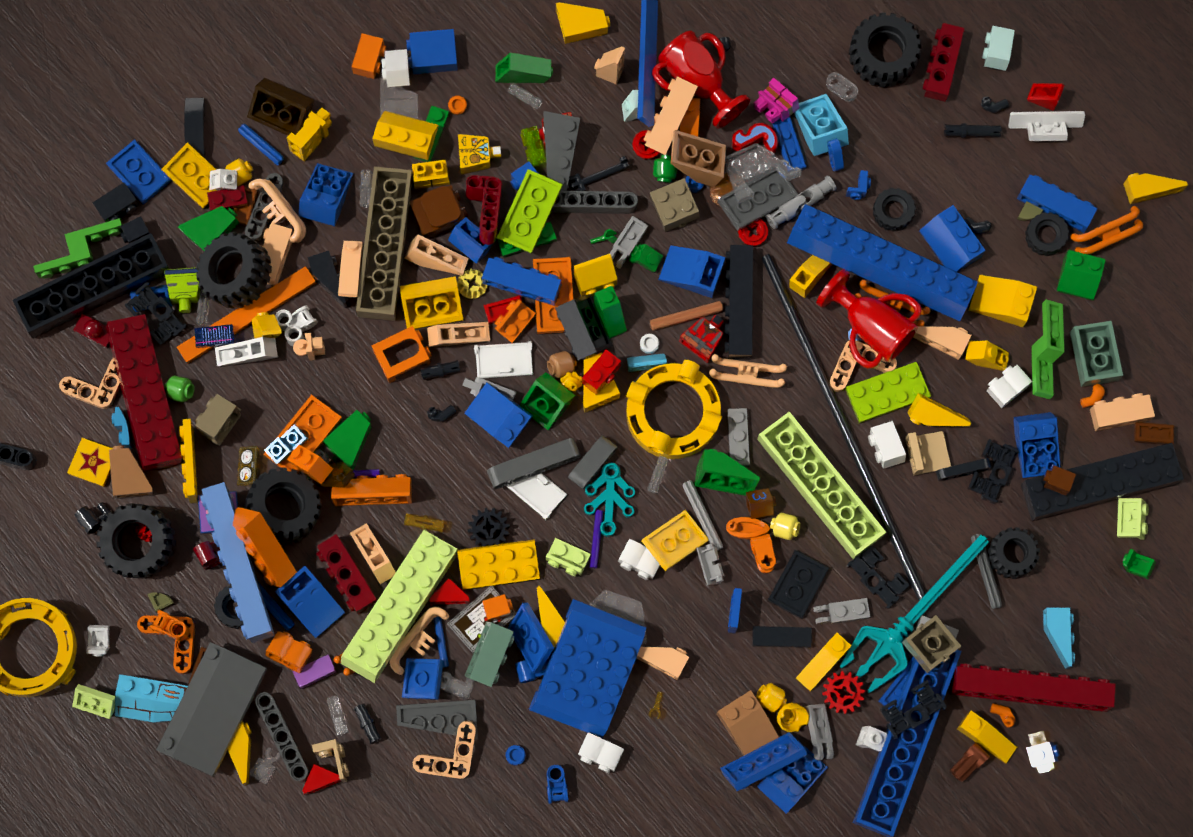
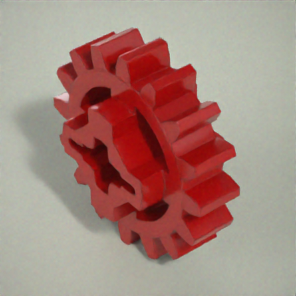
M841 671L840 676L833 673L834 679L827 678L829 685H823L827 691L823 692L822 695L828 697L824 702L831 703L830 709L836 707V713H839L841 709L844 714H847V709L855 712L854 706L856 705L860 708L859 700L864 701L861 694L865 693V690L860 689L863 682L857 683L859 677L851 678V672L847 676H845L844 671ZM844 679L843 684L839 686L834 685L835 682ZM851 682L856 686L857 693L852 692L850 688ZM846 687V691L853 696L845 695L844 698H841V694L835 689L843 690ZM831 692L836 694L838 698L837 703L833 701ZM849 699L854 700L850 705L844 706L845 701Z

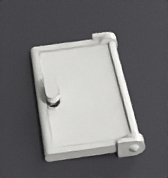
M531 341L525 343L474 345L478 378L533 375Z
M542 473L507 486L545 520L549 518L552 511L567 495Z

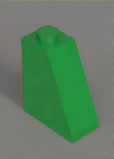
M510 52L496 64L495 82L544 83L553 74L551 59Z
M221 206L180 224L178 228L205 251L204 248L207 244L210 245L214 238H220L222 234H229L238 225L239 221L235 218L237 214L232 209L228 208L226 210Z
M613 286L595 292L594 303L609 338L611 339L627 332L621 304Z
M358 410L351 414L323 440L325 446L352 470L357 463L372 428L369 416L365 412L360 413Z

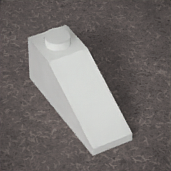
M261 337L215 348L218 367L278 357L275 338Z

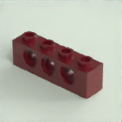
M943 23L941 29L937 28L934 38L938 40L937 45H933L930 55L933 56V61L929 62L926 73L930 74L929 78L924 80L922 88L925 90L924 97L946 102L964 32L963 27ZM942 43H948L951 47H944ZM938 60H945L947 64H941ZM939 76L942 78V81H937L934 77Z
M335 534L317 545L319 550L316 553L322 563L326 561L329 566L326 570L331 579H337L339 584L336 587L341 595L346 594L349 599L346 603L351 612L355 610L357 614H360L375 605L377 599L338 535ZM333 555L341 556L338 563L331 562ZM349 571L351 575L348 579L343 580L340 578L342 572ZM354 587L361 589L360 594L357 596L350 594Z

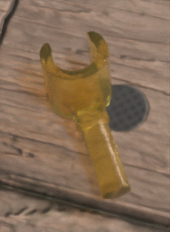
M662 692L657 693L654 707L649 711L650 717L653 710H657L659 713L657 719L661 716L659 707Z

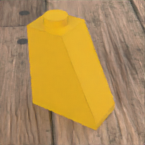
M560 2L556 3V13L565 44L608 34V27L611 25L609 17L604 14V10Z
M595 353L586 357L584 360V375L602 353ZM614 379L609 385L606 384L597 395L583 385V410L585 413L620 398V392Z

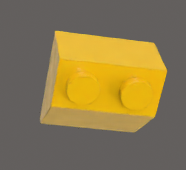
M610 254L574 266V278L581 297L588 294L594 296L595 292L609 286L615 288L617 285V276Z

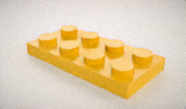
M183 419V426H180V437L182 442H184L181 445V456L185 460V463H182V475L186 479V482H183V493L190 503H198L194 428L191 419Z
M535 539L457 550L462 589L540 579Z

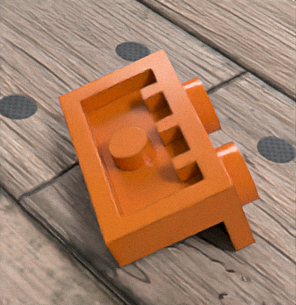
M520 299L516 302L512 300L506 308L508 312L505 316L500 315L494 323L497 325L494 329L511 343L514 342L536 314Z

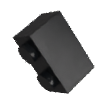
M124 182L92 202L105 222L119 218L121 220V217L133 213L139 206Z

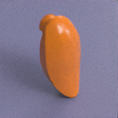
M750 517L734 518L726 524L728 533L740 539L762 536L770 530V527L762 520L751 519Z

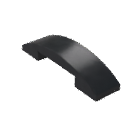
M185 98V144L188 142L206 159V151L204 149L205 99Z

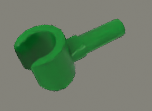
M607 229L604 235L591 239L590 242L593 244L608 240L611 243H615L618 238L613 235L617 233L612 229Z

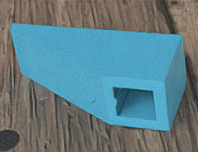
M1046 608L1043 610L1044 632L1065 669H1069L1075 663V653L1072 652L1071 644H1074V633H1071V625H1073L1074 620L1073 613H1070V608Z

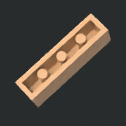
M679 77L676 80H671L668 87L671 91L668 97L664 96L660 106L663 108L660 114L656 113L654 116L655 125L652 131L648 130L645 135V146L666 155L673 141V131L678 130L698 86Z

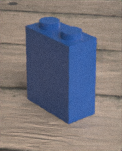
M454 29L409 33L410 39L406 40L407 51H411V57H408L409 68L413 69V74L458 70Z

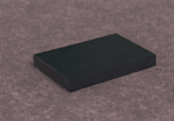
M794 550L767 601L802 619L829 567Z

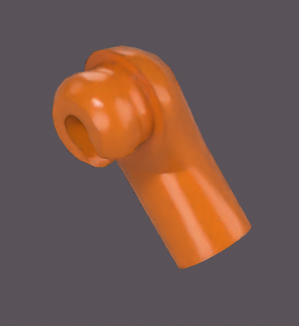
M1094 385L1091 396L1080 399L1082 408L1093 406L1095 402L1102 400L1105 394V389L1102 385Z
M992 703L990 713L1000 715L1004 725L1012 727L1015 723V717L1011 709Z

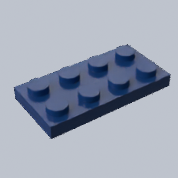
M788 732L720 769L735 790L739 791L758 780L764 779L767 775L783 769L784 766L800 760L807 753L805 748Z

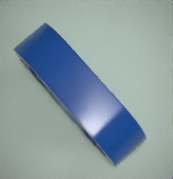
M836 138L827 141L829 160L833 171L844 169L839 140Z

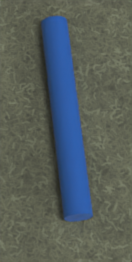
M435 617L433 619L440 660H443V668L449 667L442 619L441 617Z

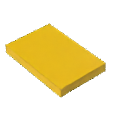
M187 142L161 170L204 209L209 203L207 192H212V190H209L210 171L216 169Z
M686 510L642 539L643 544L665 571L697 550L696 548L703 546L709 541L708 537Z

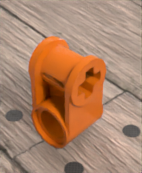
M770 534L750 538L751 549L759 571L770 573L776 563ZM764 559L770 562L769 566L763 563Z
M161 610L157 611L158 616L149 628L178 641H184L188 638L190 631L187 625ZM182 626L183 632L180 635H175V629Z

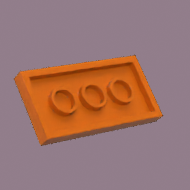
M571 257L533 259V269H537L541 274L547 276L548 274L556 275L562 283L555 306L535 300L537 334L564 333V327L557 317L555 308L573 300Z
M311 394L278 437H281L295 424L308 437V440L301 446L315 453L322 445L323 440L339 424L342 417ZM265 452L264 456L271 460L273 463H275L271 459V457ZM288 457L279 464H276L280 468H287V471L292 469L298 470L287 460Z

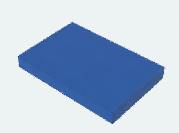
M135 139L106 163L143 205L172 181Z
M522 603L508 629L513 631L512 635L531 671L535 674L541 671L554 647L529 603Z

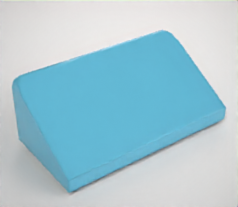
M665 354L627 358L628 371L650 370L656 366L667 364Z

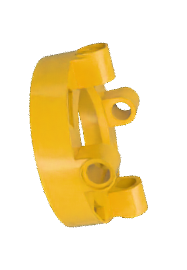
M684 360L683 364L672 363L656 366L645 372L636 382L632 381L626 395L628 398L626 418L629 430L636 442L655 456L666 459H681L692 456L708 445L719 427L722 416H720L721 405L718 393L712 382L699 371L700 366L697 363ZM677 381L685 383L692 387L701 398L703 404L702 420L698 427L686 436L671 438L663 432L654 431L645 418L644 404L648 394L656 386L665 382ZM636 415V420L642 433L636 434L639 430L635 422H631L632 416ZM698 440V447L695 448V446L693 445L689 448L684 449L685 452L681 451L680 447L689 445Z
M33 598L15 599L0 605V640L8 634L11 628L10 625L23 619H37L52 628L58 642V652L54 663L45 673L35 678L22 679L14 677L6 672L0 663V691L7 696L10 694L18 697H34L53 690L60 683L66 685L70 682L76 672L72 667L76 658L77 642L73 627L66 618L67 614L54 605ZM25 603H30L32 609L12 612L13 606L14 608L26 607Z

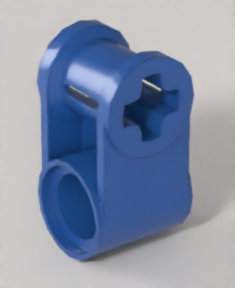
M552 765L547 770L548 803L552 804L554 801L568 802L564 769L559 765ZM552 769H559L561 771L559 779L554 780L550 777Z

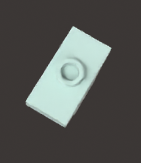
M632 90L622 103L624 122L637 119L638 90Z

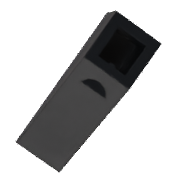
M326 251L307 257L315 281L339 304L347 308L346 302L349 301V298L338 296L340 273H336L335 267L338 266L335 255L331 256L330 252Z

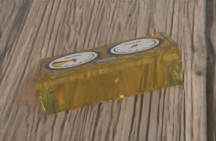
M258 446L240 447L237 486H252V483L257 479Z

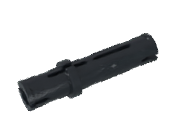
M961 123V125H944L946 129L944 130V136H960L961 138L966 136L1001 137L999 132L1002 131L1001 125H966V123Z

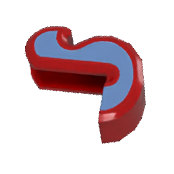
M757 123L749 128L747 134H744L743 130L736 131L733 134L731 146L735 151L741 153L762 141L770 156H773L776 153L778 137L769 125Z

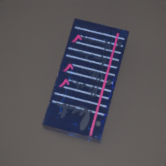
M233 324L194 328L196 348L235 343Z

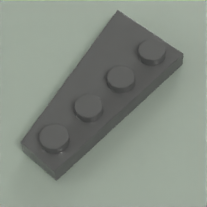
M543 111L547 178L563 185L561 191H567L580 118Z
M475 700L396 705L398 726L457 736L459 725L463 721H471L476 726L475 739H478ZM467 724L464 728H461L465 732L464 737H468V733L472 732V729Z

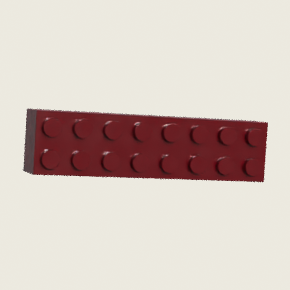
M143 314L108 321L106 331L142 472L178 465L181 463L182 456L146 316Z
M960 664V666L955 668L950 682V695L1101 712H1107L1114 708L1116 684L1110 683V680L1098 679V682L1090 681L1088 677L1070 679L1069 675L1051 677L1050 673L1045 672L1033 675L1031 671L1019 670V673L1011 672V669L999 668V671L991 670L992 667L990 666L972 668L971 664Z

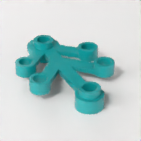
M615 463L605 464L601 471L602 475L585 488L586 495L592 497L596 494L597 489L607 482L606 490L591 503H587L584 506L585 514L591 516L595 513L596 508L606 500L605 521L600 526L602 535L606 537L614 535L616 531V525L612 522L613 501L622 509L625 517L630 518L634 514V508L628 505L614 490L615 482L624 491L625 498L631 499L635 495V489L620 477V467ZM613 470L615 474L610 476L607 472ZM592 487L595 491L588 493L587 489ZM629 489L633 491V494L630 496L626 494V491ZM588 506L593 507V511L587 512L586 508ZM625 509H631L632 513L626 514ZM610 526L612 530L611 532H605L604 528Z

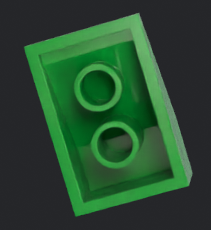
M705 449L697 464L695 486L746 496V492L755 490L760 477L725 453L718 452L715 449Z

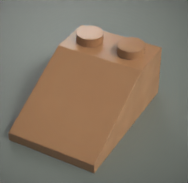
M674 130L671 164L694 181L715 187L724 178L726 145Z
M751 690L717 712V716L743 756L779 738Z

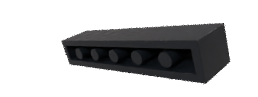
M730 245L729 251H726L725 259L726 262H729V269L725 271V280H729V287L725 288V299H729V305H725V317H728V324H725V335H728V342H725V353H728V359L751 360L753 245Z

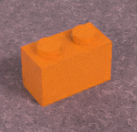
M361 34L352 64L353 74L375 79L376 73L379 74L381 70V56H385L387 48L384 45L383 38Z
M298 445L287 459L300 472L320 484L324 482L333 470L320 456L301 445Z

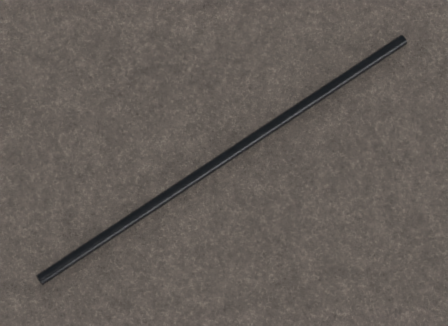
M767 254L761 259L918 601H920L926 594L775 264L770 254Z

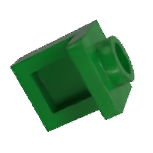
M642 244L634 247L629 261L640 264L650 272H655L663 255L648 245Z
M1130 549L1129 553H1126L1123 558V566L1127 572L1149 579L1156 564L1154 559L1137 554L1134 549Z

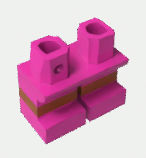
M775 78L769 82V86L764 91L758 92L759 98L753 103L754 108L759 113L766 108L769 109L765 116L771 123L778 119L784 121L800 108L798 98L787 88L785 89Z

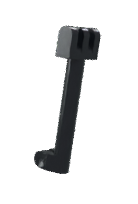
M623 156L619 159V164L581 179L579 173L570 176L569 183L573 181L575 183L569 186L571 190L579 188L574 191H586L585 185L628 169L631 165L627 157Z

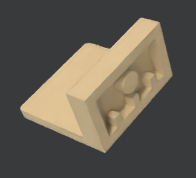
M942 431L916 436V432L908 433L905 441L913 476L935 472L951 466Z
M336 739L313 744V753L321 757V759L333 756L332 753L335 754L339 778L343 783L347 782L346 777L350 775L348 766L342 760V757H345L343 745L339 744Z

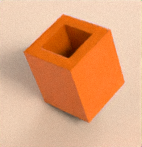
M505 594L482 601L488 622L511 616L510 610H513L510 598L506 599Z

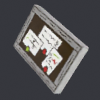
M492 585L447 623L472 653L475 651L486 621L488 622L482 601L500 596ZM510 610L511 616L491 621V623L504 627L515 617L516 613L514 610Z

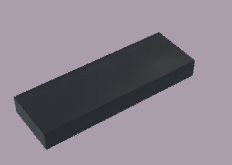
M753 626L752 628L753 647L811 648L812 628Z

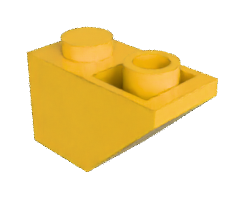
M987 340L969 341L965 360L976 366L1004 371L1007 368L1009 352Z

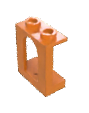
M413 326L371 345L389 383L395 381L396 376L425 362L430 364L429 357L432 355L427 346L423 347L421 343L423 337L419 330L415 331ZM405 340H415L419 346L418 353L390 367L383 351Z

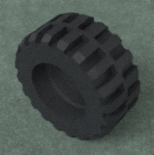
M886 12L880 13L879 16L873 14L869 16V20L864 19L854 31L849 48L850 64L854 65L853 70L856 74H861L860 78L863 81L866 79L870 81V85L874 86L877 83L880 84L879 87H885L886 84H889L890 87L896 86L897 82L901 84L906 81V78H910L917 67L922 52V41L919 39L920 34L918 30L914 31V25L911 22H905L906 18L903 16L898 18L896 14L886 15ZM888 38L899 45L902 56L894 62H882L872 56L868 45L874 39Z
M230 232L229 234L220 235V238H214L210 245H206L204 253L200 254V262L197 263L196 269L198 273H196V277L200 281L198 282L199 288L203 290V294L227 308L238 309L243 308L244 305L252 304L253 300H258L261 297L260 294L265 292L267 289L265 286L271 279L269 273H272V266L269 265L271 259L267 250L261 244L242 233ZM242 257L243 265L241 272L235 280L226 284L225 277L229 266L236 259Z
M274 468L269 470L268 474L265 472L261 474L259 479L252 483L244 508L260 512L279 544L284 542V545L287 546L291 545L292 541L295 543L300 542L303 537L306 538L310 534L320 516L322 502L319 499V490H314L315 483L312 480L309 482L307 475L304 473L299 475L297 474L298 470L295 469L287 471V468H280V471H277ZM274 493L288 494L299 504L300 515L289 521L279 520L268 512L265 500Z
M139 503L126 504V506L117 507L114 512L110 511L107 514V520H102L100 524L103 526L102 530L97 532V536H100V542H96L97 548L101 550L98 553L100 559H104L105 566L111 568L115 574L122 575V577L147 578L152 576V574L162 571L161 568L163 566L166 567L169 563L168 558L174 554L172 547L176 546V540H173L175 531L170 527L172 523L169 518H165V514L160 510H156L155 507ZM136 522L145 524L152 534L151 548L141 559L128 558L121 548L123 531L128 525Z

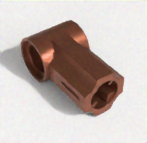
M976 742L950 769L952 775L960 782L966 780L976 768L978 769L990 757Z

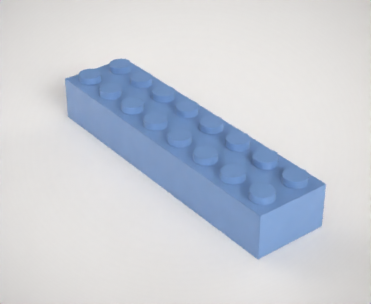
M225 482L202 489L203 495L200 496L205 510L209 512V514H206V518L211 529L214 528L215 531L212 533V537L217 547H220V551H217L220 562H222L223 566H226L223 572L226 581L232 585L229 591L232 600L238 604L235 610L240 621L244 623L241 626L243 635L246 637V640L249 639L252 643L273 637L275 634L250 555L245 549L244 542L237 537L233 526L235 508L229 489Z

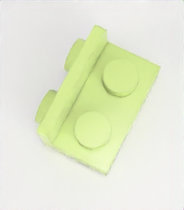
M1119 498L1117 537L1145 540V534L1148 533V524L1145 523V520L1149 513V507L1142 498Z
M555 538L549 553L546 555V560L550 566L554 568L560 566L566 569V573L576 577V575H582L591 554Z
M78 684L75 688L72 707L110 719L115 711L114 703L116 696Z

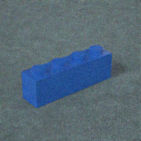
M1029 175L1017 197L1018 200L1024 203L1027 201L1043 209V213L1051 212L1052 214L1059 215L1060 218L1065 220L1064 222L1082 233L1088 228L1097 210L1092 203L1082 201L1073 193H1066L1060 190L1057 185L1048 184L1036 175Z
M494 257V259L488 258L482 276V283L553 306H555L562 286L561 280L556 275L548 274L547 276L541 274L537 269L531 268L528 270L517 263L508 264L498 257Z

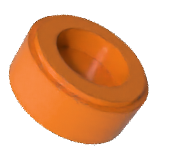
M453 96L448 102L449 111L455 115L464 113L467 108L466 100L461 96Z

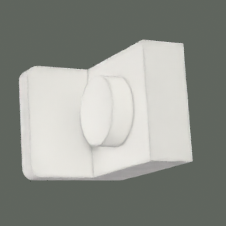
M227 169L210 171L209 190L237 189V171Z
M864 726L860 731L856 746L881 751L887 733L871 726Z

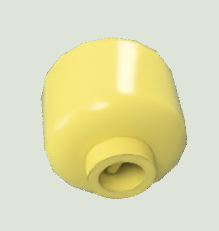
M779 513L776 518H772L770 528L773 529L775 537L792 540L799 534L800 522H798L796 516Z

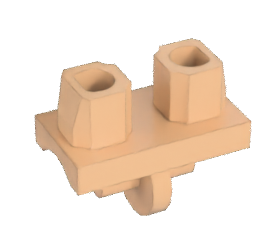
M305 333L306 340L299 339L293 345V350L298 356L308 355L310 361L315 360V355H325L323 338H312L311 333Z

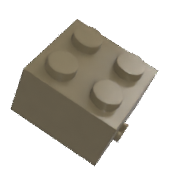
M685 178L650 192L651 200L665 232L676 227H685L686 223L700 218L699 210Z
M217 394L215 397L210 398L205 412L198 415L195 426L202 436L220 446L240 418L241 414L239 411L241 409Z
M937 615L924 625L923 623L916 628L917 630L902 642L926 673L930 672L942 661L944 663L950 658L951 654L961 647Z

